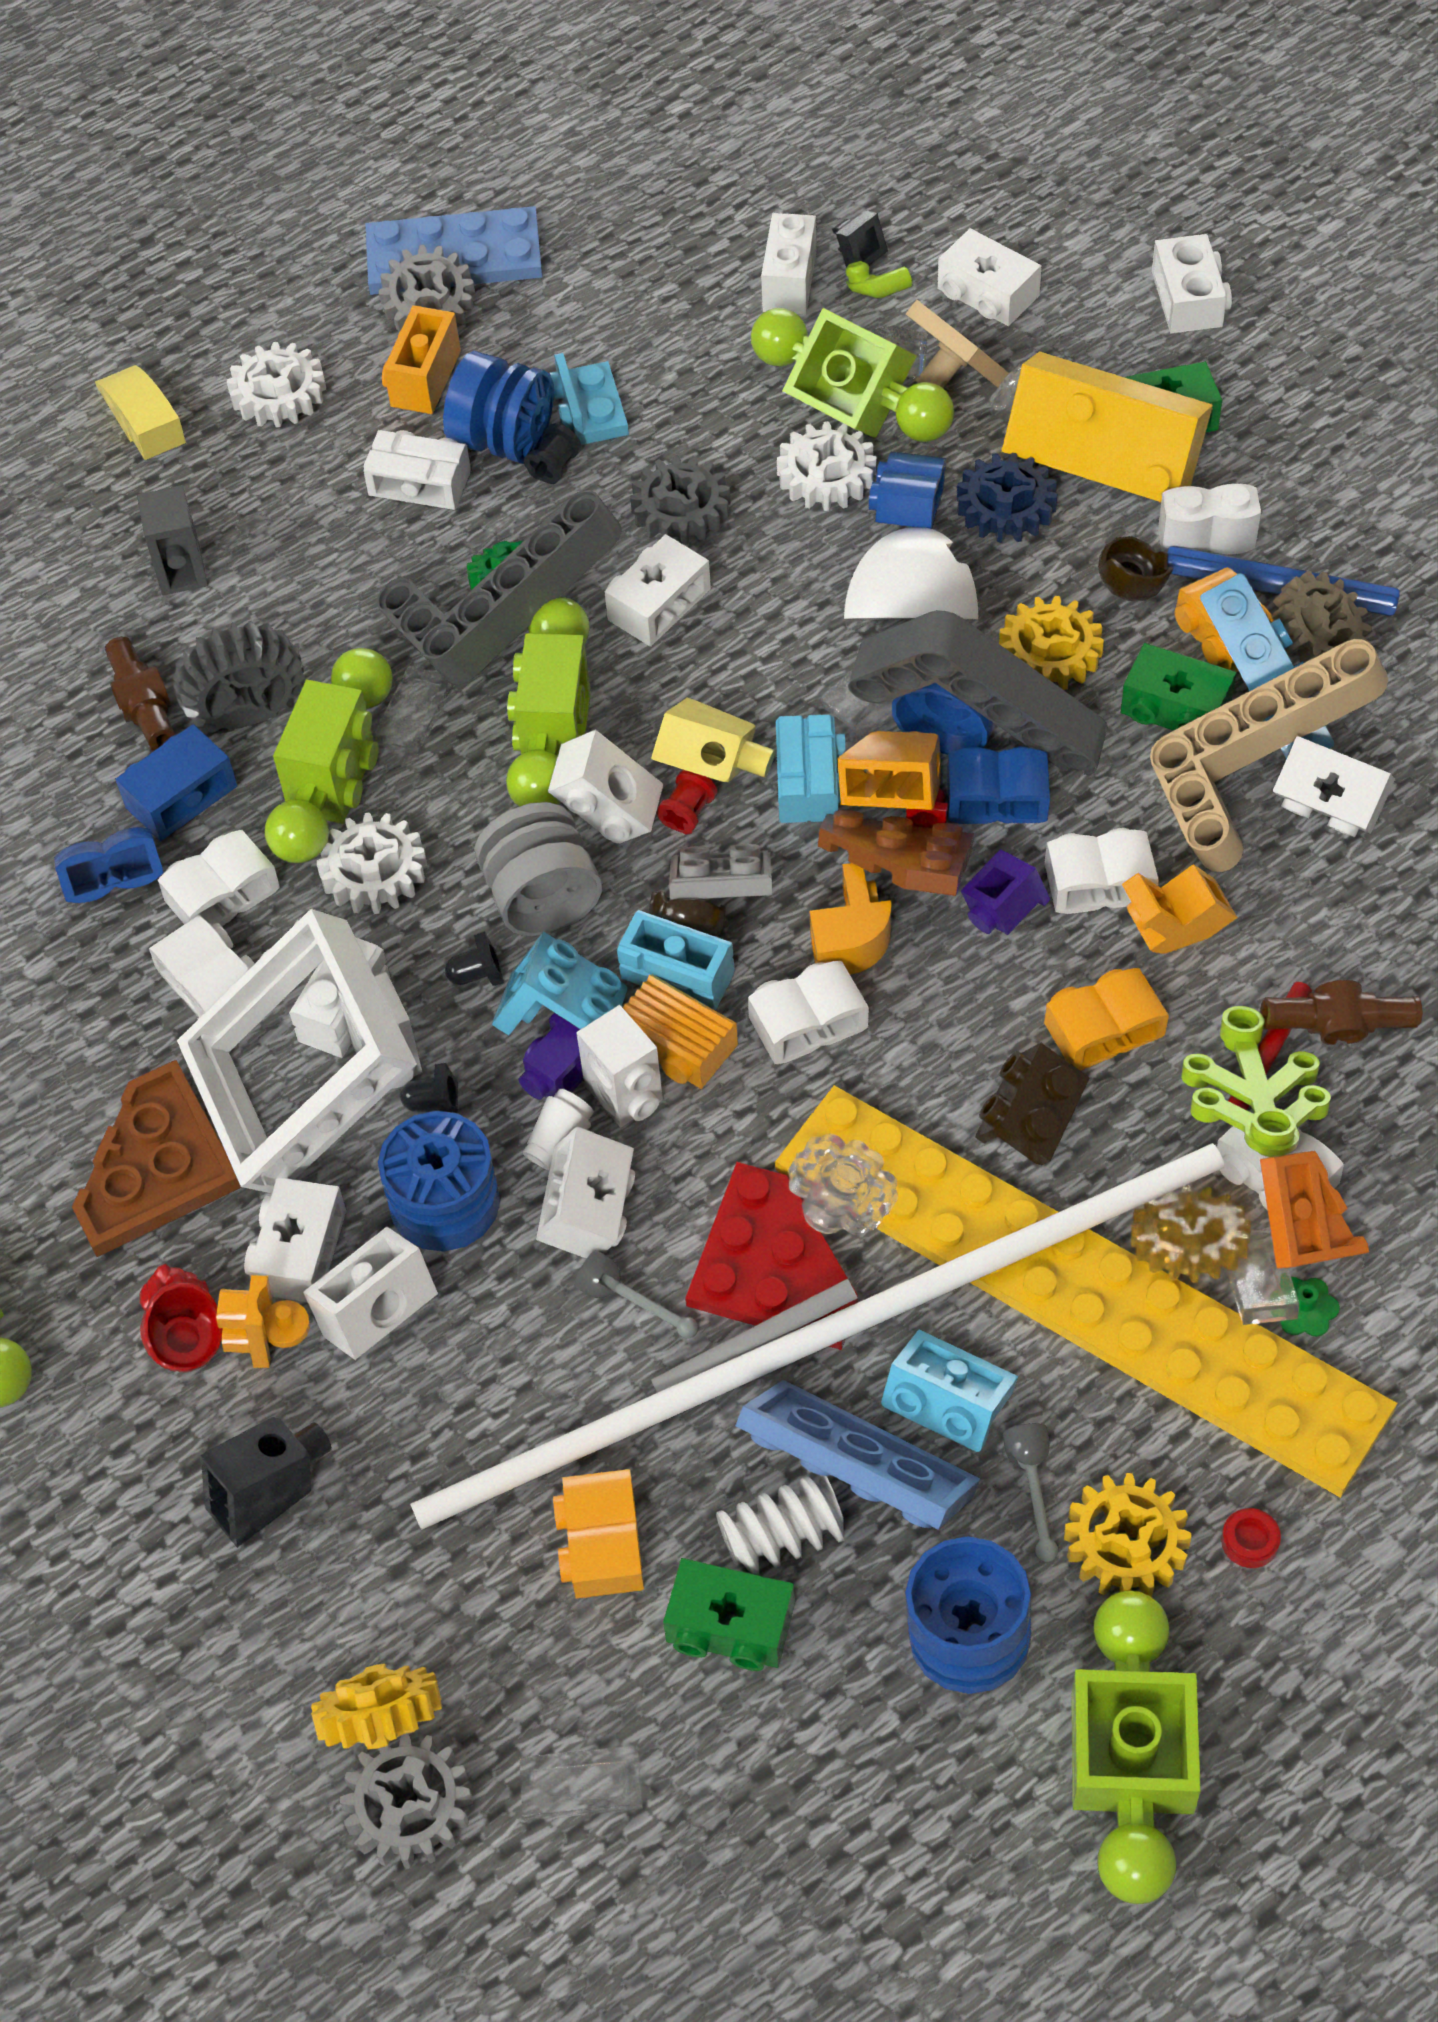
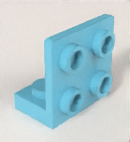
M543 931L511 973L492 1025L509 1036L521 1020L529 1024L541 1006L544 1005L579 1029H582L618 1005L622 1007L627 986L611 970L596 966L579 955L576 949L568 942L555 939Z

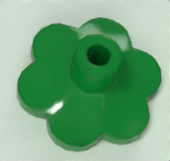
M1297 1277L1285 1278L1280 1284V1292L1273 1295L1269 1302L1272 1314L1280 1318L1282 1330L1290 1335H1299L1306 1332L1311 1336H1322L1329 1329V1320L1337 1317L1340 1310L1339 1302L1334 1297L1328 1295L1327 1284L1318 1278H1310L1305 1281Z

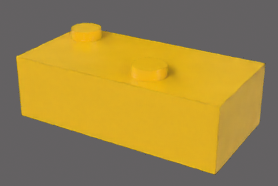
M1039 351L1022 364L1001 452L1007 454L1016 453L1017 457L1023 459L1032 457L1036 463L1161 502L1163 492L1176 487L1191 486L1213 405Z

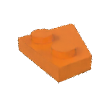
M1316 1151L1260 1159L1277 1268H1291L1369 1253V1246L1364 1236L1354 1237L1341 1214L1348 1208L1338 1190L1331 1186L1328 1180V1172Z

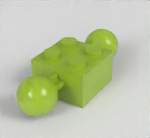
M785 308L770 309L762 313L753 324L751 345L759 359L766 364L777 367L787 366L796 361L782 391L832 418L876 438L891 410L896 413V420L901 431L909 438L919 442L934 441L942 437L951 427L954 419V405L946 390L930 382L917 383L909 388L903 385L917 355L825 308H822L809 337L806 325L801 317Z
M566 597L553 599L536 612L531 624L528 626L529 633H525L523 653H515L513 678L514 682H518L517 691L509 692L507 713L508 720L515 721L512 733L513 750L521 751V755L512 762L508 769L506 786L511 799L519 807L529 803L549 802L556 805L562 803L548 792L561 744L586 734L591 691L585 643L589 636L590 624L585 610L577 602Z
M355 648L343 653L333 665L331 684L306 679L273 754L285 802L276 806L269 814L265 824V839L271 851L284 861L304 863L314 859L323 851L329 836L327 821L344 824L350 808H357L361 801L363 792L362 778L366 769L373 770L376 765L379 747L378 743L373 741L371 732L372 715L366 709L378 706L387 698L391 691L393 676L387 660L372 649Z
M1123 1591L1110 1596L1102 1603L1096 1613L1093 1627L1095 1641L1105 1657L1114 1662V1670L1075 1669L1071 1692L1073 1810L1117 1812L1118 1827L1105 1837L1098 1852L1097 1866L1099 1876L1107 1890L1119 1900L1130 1904H1146L1159 1899L1167 1892L1175 1878L1177 1864L1171 1843L1163 1833L1154 1828V1813L1194 1815L1201 1792L1196 1673L1150 1672V1663L1161 1655L1169 1639L1168 1618L1162 1606L1154 1598L1138 1591Z

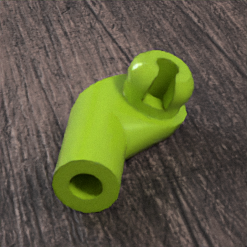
M858 261L849 264L845 270L848 277L846 284L852 292L877 299L912 286L911 275L905 266L882 275L869 274V265L867 263Z

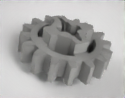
M420 245L418 255L412 256L405 249L402 251L403 262L399 263L393 259L388 262L391 274L381 273L382 289H379L381 304H383L385 317L387 320L394 319L396 330L400 332L412 305L454 312L457 323L463 325L466 322L463 310H473L472 295L475 294V288L468 265H460L457 253L454 252L445 258L442 246H437L433 254L427 253L425 245ZM452 281L456 286L455 294L453 297L450 295L449 292L451 290L450 283ZM401 287L405 290L402 303L398 298Z
M409 1733L401 1735L399 1747L391 1749L388 1744L386 1747L379 1748L380 1754L375 1758L364 1752L358 1755L364 1770L361 1774L346 1772L344 1779L354 1793L341 1796L340 1804L344 1812L352 1814L344 1820V1824L349 1835L360 1834L356 1843L364 1855L377 1846V1858L381 1865L387 1866L394 1854H398L405 1869H411L414 1862V1854L422 1852L426 1860L431 1864L436 1861L433 1847L439 1842L450 1849L456 1846L450 1830L452 1827H468L467 1815L459 1807L473 1804V1797L469 1788L460 1787L469 1778L464 1765L452 1767L456 1758L449 1746L435 1754L436 1745L432 1736L426 1735L421 1741L420 1746L417 1747L413 1746ZM433 1772L445 1784V1798L440 1797L438 1791L429 1789L432 1783L431 1775ZM411 1791H415L418 1798L417 1801L406 1800L403 1807L398 1808L395 1801L396 1798L406 1799ZM368 1802L373 1803L376 1808L383 1810L380 1817L382 1823L380 1829L369 1818ZM427 1825L429 1826L427 1829L417 1834L410 1835L414 1831H417Z

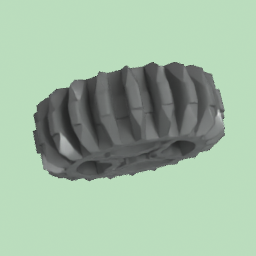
M252 620L243 627H237L232 622L229 628L219 632L213 628V634L208 638L196 637L195 648L183 649L184 659L175 663L176 673L173 676V688L181 710L185 712L186 717L193 721L196 727L205 726L209 733L216 732L221 728H226L231 732L238 728L265 721L271 717L275 718L281 709L293 707V697L300 695L302 690L301 683L305 680L304 668L297 647L293 645L283 630H273L269 623L257 627Z

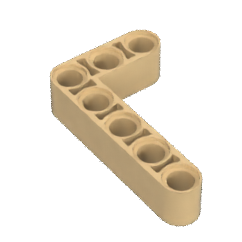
M1362 639L1346 641L1164 735L1156 741L1150 753L1151 764L1186 841L1207 869L1213 872L1230 870L1237 865L1243 854L1242 841L1214 782L1294 742L1297 736L1303 737L1381 696L1387 688L1388 676L1375 648L1369 642ZM1366 668L1361 673L1353 675L1359 669ZM1320 691L1316 696L1308 698L1311 694ZM1275 714L1271 719L1263 722L1265 718ZM1229 738L1223 744L1218 745L1223 739ZM1184 761L1180 766L1173 768L1177 763ZM1203 798L1197 805L1191 806L1193 802ZM1221 837L1215 844L1207 846L1214 838Z

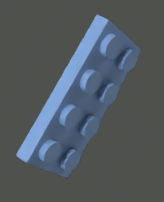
M536 206L365 223L370 295L379 294V289H382L381 273L391 274L388 262L391 259L399 263L403 262L402 251L405 249L412 256L418 255L420 245H425L427 253L433 254L437 246H442L445 258L454 252L457 253L460 265H468L474 284L542 278ZM453 281L450 283V287L455 286ZM401 287L399 292L405 291L404 288Z
M785 1380L780 1381L745 1404L735 1425L750 1433L751 1439L756 1444L770 1450H783L801 1459V1465L810 1472L822 1476L832 1475L850 1484L851 1490L859 1497L874 1502L883 1501L901 1510L902 1516L910 1523L924 1528L934 1527L939 1530L972 1500L981 1480Z

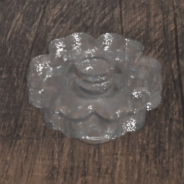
M835 1134L812 1137L807 1142L803 1151L797 1153L788 1169L790 1177L789 1189L795 1195L804 1198L802 1209L805 1220L812 1228L822 1233L833 1234L841 1229H845L849 1233L857 1235L864 1231H874L878 1228L885 1215L889 1214L898 1199L896 1177L882 1169L884 1165L883 1157L860 1140H852L845 1144Z

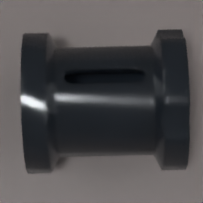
M554 423L550 424L543 432L544 440L536 450H530L524 457V465L529 474L535 479L548 484H556L562 477V467L567 460L575 458L581 451V443L576 434L566 426Z

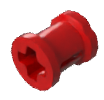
M682 769L676 776L675 789L668 799L662 800L656 814L665 826L687 835L692 834L698 824V815L705 804L714 801L718 790L709 777Z

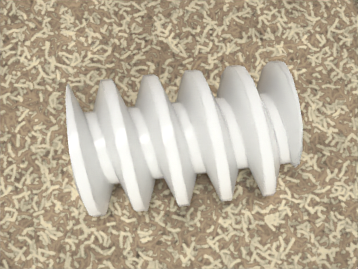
M820 1475L821 1488L810 1477L801 1478L799 1481L800 1497L789 1486H781L778 1490V1506L769 1495L765 1493L759 1495L757 1498L758 1514L747 1503H738L736 1506V1522L726 1512L722 1510L716 1512L722 1536L735 1566L743 1564L751 1574L759 1575V1557L764 1555L775 1568L780 1567V1548L786 1547L797 1560L802 1558L801 1540L807 1538L817 1551L822 1550V1531L827 1529L838 1542L844 1541L843 1516L827 1476Z

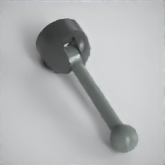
M594 1250L583 1263L574 1287L594 1298H605L616 1292L675 1326L681 1337L692 1338L697 1334L698 1323L694 1318H681L620 1282L621 1273L617 1263L607 1255Z
M1040 1423L1021 1424L1003 1432L1005 1452L1010 1462L1018 1468L1025 1469L1027 1472L1039 1537L1035 1552L1041 1561L1050 1562L1057 1557L1058 1546L1050 1539L1037 1469L1049 1454L1050 1441L1047 1426Z

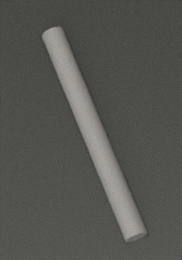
M847 1278L651 1379L657 1393L785 1336L858 1297Z

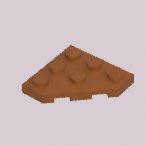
M837 810L834 812V815L827 814L819 829L818 847L828 852H836L839 846L849 853V862L871 873H880L881 868H884L893 875L892 883L904 889L952 896L957 895L971 856L974 833L962 832V827L950 823H936L933 825V828L914 826L912 820L897 816L885 817L883 821L863 819L864 815L853 810Z
M177 1060L171 1061L128 1082L121 1097L123 1105L113 1127L108 1126L92 1161L94 1169L86 1187L79 1190L72 1205V1209L96 1257L242 1188L220 1140Z

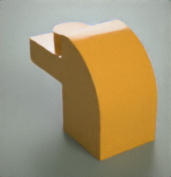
M853 863L842 864L845 906L810 911V938L815 963L842 961L849 974L852 975L872 967L888 949L891 938V900L878 902L875 880L866 881L863 868Z
M1194 864L1161 888L1140 873L1135 874L1122 884L1131 900V903L1126 906L1150 951L1166 954L1208 939L1238 918L1217 881Z

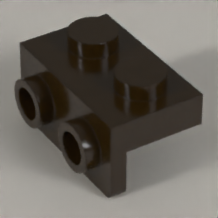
M1041 1042L1022 1053L1019 1051L1014 1052L1006 1060L1000 1071V1077L1003 1078V1081L998 1091L985 1102L980 1111L979 1118L983 1121L975 1138L985 1144L999 1137L1033 1163L1042 1166L1051 1161L1090 1078Z

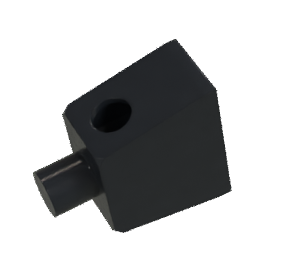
M271 1417L200 1455L205 1509L237 1548L311 1492L310 1464L332 1450L329 1438L324 1430L315 1422L293 1434L280 1418Z

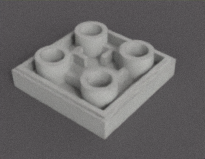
M756 844L734 845L730 847V852L710 853V849L703 846L683 848L680 850V855H673L671 857L669 877L670 900L678 898L705 899L772 895L770 852L768 850L760 851V846Z

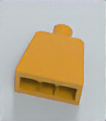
M875 731L869 733L838 757L841 805L932 810L938 795L942 776L939 735L918 731Z

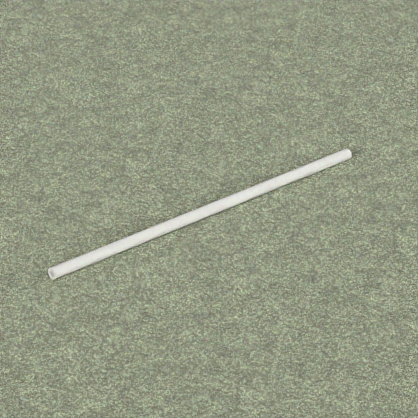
M1211 1143L415 1501L410 1505L421 1530L1214 1173L1224 1168L1221 1153Z

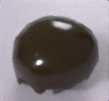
M1133 536L1116 537L1106 544L1101 551L1098 563L1100 577L1113 595L1127 601H1145L1156 596L1165 586L1174 569L1170 566L1168 567V553L1166 551L1156 552L1148 543Z
M663 891L652 892L649 914L715 937L720 935L726 913L724 905L718 907L700 899L678 898L670 900Z

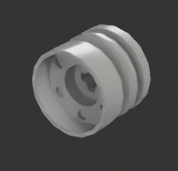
M549 802L529 803L508 810L491 821L479 834L474 847L477 863L483 871L486 884L492 889L493 900L504 925L513 933L525 936H538L543 931L546 933L574 924L584 918L597 904L602 893L601 878L590 854L584 850L583 839L576 830V824L572 815L563 806Z

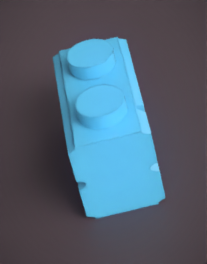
M831 714L808 715L805 719L802 716H780L776 720L779 822L823 821L827 814L834 815V812L838 810V803H841L837 763L838 757L846 752L845 734H835V721Z
M640 910L633 916L617 949L621 979L642 986V983L647 981L648 976L653 974L713 1010L717 1009L735 971L734 959L732 958V942Z

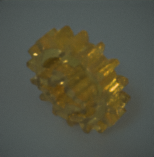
M1185 1185L1179 1194L1174 1195L1173 1192H1169L1161 1196V1200L1154 1199L1145 1203L1144 1209H1135L1133 1211L1131 1247H1136V1259L1138 1261L1149 1260L1150 1272L1156 1273L1164 1268L1169 1270V1280L1175 1281L1181 1273L1189 1275L1192 1283H1198L1202 1273H1208L1209 1276L1216 1280L1220 1278L1221 1267L1235 1271L1238 1269V1258H1247L1251 1221L1245 1219V1208L1243 1205L1231 1207L1230 1195L1225 1194L1216 1199L1212 1197V1188L1205 1187L1198 1194V1192H1192L1189 1185Z

